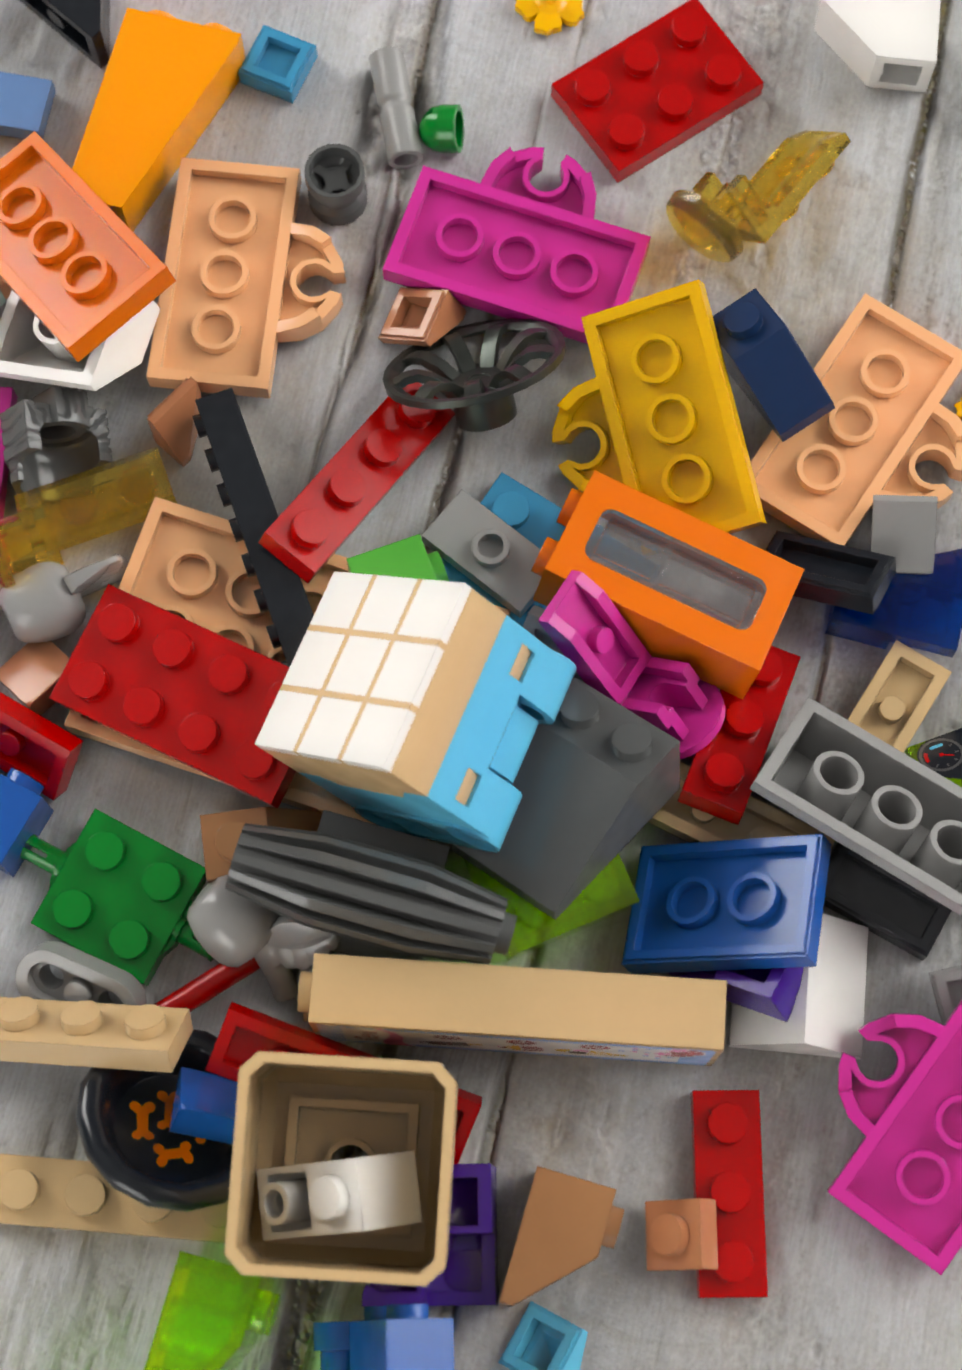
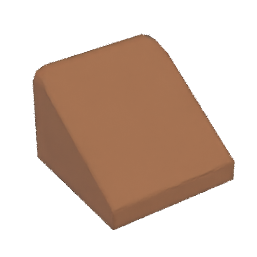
M52 641L27 643L0 667V682L23 706L41 716L56 703L49 697L69 657Z

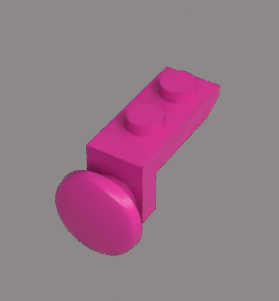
M571 570L538 622L563 655L576 665V672L587 685L679 740L680 759L687 758L702 750L715 738L725 719V702L719 689L715 685L700 680L689 663L652 657L605 591L582 571Z

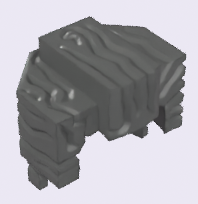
M53 385L32 399H23L0 414L1 429L3 431L2 441L5 447L3 451L4 460L11 472V485L18 496L54 502L88 497L94 493L92 483L95 472L111 464L113 460L112 451L109 447L110 438L107 437L110 433L106 427L108 425V419L106 418L107 410L101 408L94 409L89 406L86 391H78V388L70 389V387L62 388L61 386Z

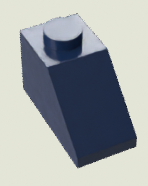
M756 288L713 315L727 372L782 442L835 409L832 399L788 327Z

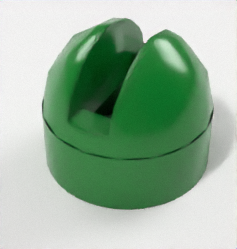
M459 104L434 106L423 115L419 127V135L423 144L430 150L440 153H461L464 143V117Z

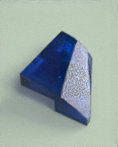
M962 548L936 553L932 574H895L874 615L832 605L825 634L886 649L890 642L894 643L898 640L908 647L952 658L957 651L962 630Z

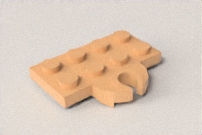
M181 157L164 262L176 282L159 295L158 306L160 311L154 326L146 375L150 387L176 389L186 378L192 377L198 382L200 392L217 393L233 388L234 394L238 396L270 399L278 343L303 341L323 331L339 314L343 306L341 293L330 290L320 296L311 297L299 290L301 284L313 276L325 277L333 284L346 283L343 261L332 243L331 236L313 225L296 223L302 181L300 168Z
M865 293L813 369L832 399L835 409L784 442L781 441L772 429L750 461L763 511L808 538L844 546L848 544L870 509H873V495L938 497L937 509L950 500L953 491L945 484H930L923 481L916 472V464L928 460L935 461L944 467L949 478L962 481V421L958 415L940 404L962 372V350Z

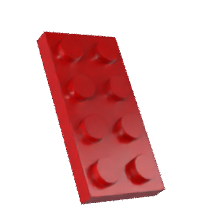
M108 584L49 698L78 714L277 809L296 773L294 769L254 745L290 667Z

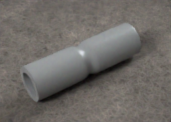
M383 47L371 53L369 63L377 104L381 109L380 121L388 163L395 169H408L420 164L424 157L415 111L411 106L412 95L404 54L397 47Z

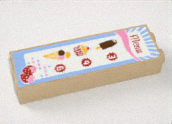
M314 953L312 972L301 971L298 1012H303V1021L309 1023L314 1033L334 1041L712 1066L724 1051L727 981Z

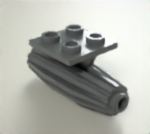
M323 810L317 832L245 823L237 842L226 882V889L300 925L340 936V944L334 951L350 956L409 960L427 957L489 965L494 952L503 955L507 954L517 920L516 915L505 912L507 898L444 869L450 846L327 810Z

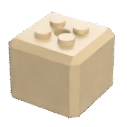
M258 1051L239 1068L224 1252L226 1258L241 1275L427 1286L446 1268L448 1262L459 1088L457 1081L440 1062ZM347 1145L360 1147L368 1156L405 1151L415 1152L422 1222L365 1232L263 1241L257 1169L330 1161L340 1148Z

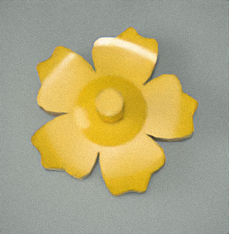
M515 0V11L522 16L525 22L535 21L534 32L545 36L561 32L562 24L576 27L585 16V12L582 9V0Z

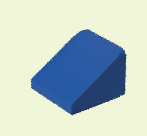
M181 1067L169 1131L233 1145L238 1082L216 1074Z

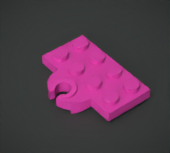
M509 147L491 162L480 183L426 166L422 167L382 268L383 279L410 288L449 290L462 305L506 319H532L545 322L556 327L564 337L588 344L581 317L630 302L650 247L651 237L594 219L597 194L591 172L586 173L575 159L566 154L560 164L562 184L553 191L545 192L534 188L530 183L532 177L543 169L544 147H531L514 152Z
M962 1000L944 1025L920 1014L891 1013L869 1021L858 1029L867 1041H883L892 1046L897 1056V1064L891 1075L884 1079L874 1080L866 1077L859 1070L854 1056L842 1052L838 1064V1093L848 1118L862 1131L865 1137L827 1189L830 1195L940 1275L943 1274L962 1247Z

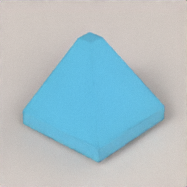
M530 1301L498 1363L510 1370H580L588 1332Z

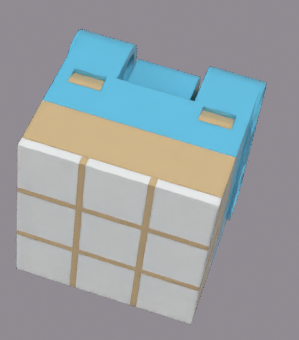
M334 571L254 745L352 806L357 814L376 825L421 838L497 853L500 851L523 796L513 786V783L538 724L551 725L554 723L577 668L570 659L550 649L466 583Z

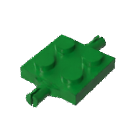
M94 809L77 841L68 847L66 851L42 840L36 834L31 835L26 841L27 844L47 854V857L44 858L23 847L20 858L52 874L49 891L32 919L31 924L80 951L129 972L145 986H149L163 958L174 950L178 944L200 954L210 962L214 960L197 941L187 920L189 907L193 904L207 881L205 867L97 809Z

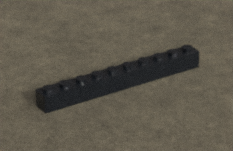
M229 388L196 399L195 402L199 414L193 415L192 418L199 438L208 437L211 448L204 450L211 472L219 470L223 483L216 486L223 506L231 505L235 518L229 519L234 538L236 542L244 540L248 553L242 554L241 557L248 577L256 575L260 588L253 591L260 612L269 611L273 624L266 626L272 646L274 649L282 648L286 660L280 663L290 667L314 615L300 577L258 543L264 532L278 518V514L233 388Z

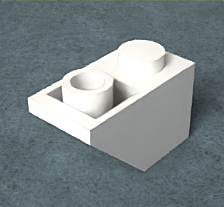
M819 0L814 21V31L867 87L926 93L937 62L941 0Z
M414 1151L256 1170L263 1241L365 1232L422 1222Z

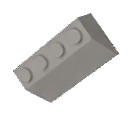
M808 697L754 780L750 790L962 916V787Z

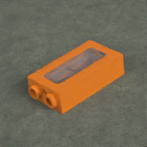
M594 470L584 492L572 488L559 513L556 523L566 527L559 541L547 537L534 562L531 572L542 577L533 600L548 606L571 570L582 571L605 591L652 657L689 663L700 680L715 685L717 688L743 700L762 668L805 569Z

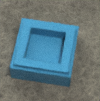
M263 25L238 72L240 83L293 104L318 57L317 47L314 44Z

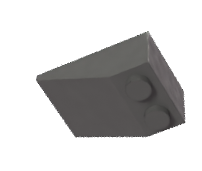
M574 677L554 723L551 725L538 724L514 780L513 786L523 796L500 851L495 853L451 844L452 851L556 920L680 789V741Z

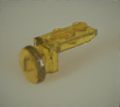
M805 130L787 137L750 181L745 175L737 174L730 183H725L723 186L714 172H706L692 188L694 192L687 190L673 192L666 204L668 220L676 233L692 249L711 260L723 263L731 262L743 252V241L765 244L780 225L797 212L801 200L818 180L825 177L833 169L835 160L851 141L845 132Z
M157 446L14 495L17 514L0 519L1 586L8 589L16 585L14 574L42 562L63 564L61 550L144 522L154 497L177 503Z

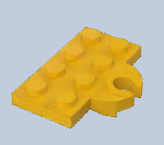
M698 279L581 317L596 377L573 387L556 405L560 408L552 429V442L558 445L571 444L580 433L586 430H594L600 439V450L598 455L588 463L579 464L567 460L559 464L558 467L563 475L579 491L584 492L594 470L729 534L767 524L704 283ZM638 541L643 557L649 558L663 554V552Z

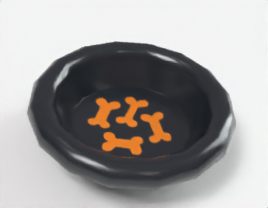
M193 1029L172 1073L90 1068L80 1084L76 1124L86 1157L112 1188L145 1206L184 1212L222 1204L229 1200L233 1145L169 1131L180 1068L184 1067L211 1073L205 1069L218 1037L207 1031Z

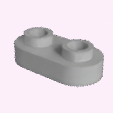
M47 941L37 945L21 959L16 969L15 981L21 996L43 1000L76 1002L90 1000L96 1003L115 1004L108 995V991H111L121 999L124 1005L146 1004L145 991L132 974L62 942ZM50 964L62 971L64 979H59L52 974Z

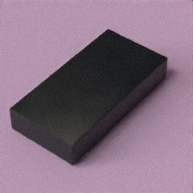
M776 531L765 551L805 569L793 596L874 615L896 574V557L782 531Z
M839 842L830 855L824 906L856 924L869 927L868 930L918 959L923 961L927 958L952 910Z

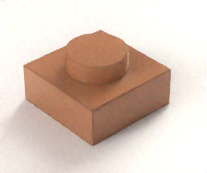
M692 1198L645 1201L647 1271L718 1269L716 1199Z

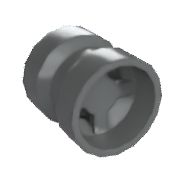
M327 144L317 148L308 157L305 164V182L308 188L309 206L313 214L321 222L332 226H343L356 221L363 214L367 206L365 169L360 155L351 147L342 144Z

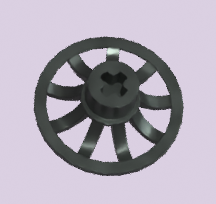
M495 319L471 323L453 328L430 347L412 345L390 362L384 371L382 380L387 395L395 402L420 409L453 408L457 425L460 429L469 432L488 431L501 427L515 418L517 408L513 394L537 383L557 368L566 353L563 334L556 327L532 319ZM505 332H519L505 347L499 359V347L503 334ZM485 334L481 347L480 364H475L463 338ZM539 339H545L549 344L533 345L526 348L530 342ZM442 345L448 346L459 370L457 371L446 360L430 351ZM531 359H547L533 373L523 366ZM412 364L421 365L430 370L413 369L403 372L406 367ZM416 382L424 384L415 395L406 393L402 389L408 384ZM441 392L448 399H433V397Z

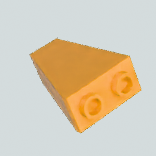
M127 8L72 170L133 232L179 168L181 157H187L239 83L238 72L246 58L241 33L233 32L228 27L218 23L202 25L176 19L173 15L161 10L145 12Z

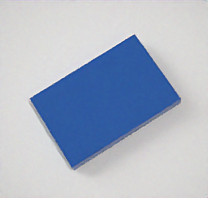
M822 833L641 846L622 965L631 974L816 967L831 843Z

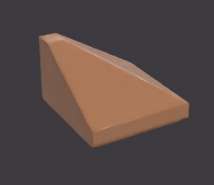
M400 287L378 339L382 343L430 347L462 322L467 311L449 290Z
M192 377L186 378L147 416L155 442L182 467L191 460L198 435L192 416L199 414L195 400L202 398L198 382Z

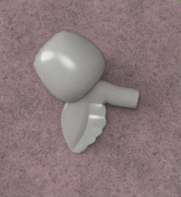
M116 554L69 573L67 568L58 560L50 558L38 559L19 569L4 583L0 589V607L8 619L15 637L24 643L48 642L63 638L75 632L83 624L86 611L82 598L107 587L108 584L112 585L121 581L129 562L122 555Z
M228 875L220 876L208 883L196 897L187 913V920L195 938L211 957L227 967H239L254 957L265 974L276 1001H288L298 994V985L291 969L296 967L301 970L310 968L313 965L314 953L332 954L340 944L341 937L338 935L300 925L226 889Z

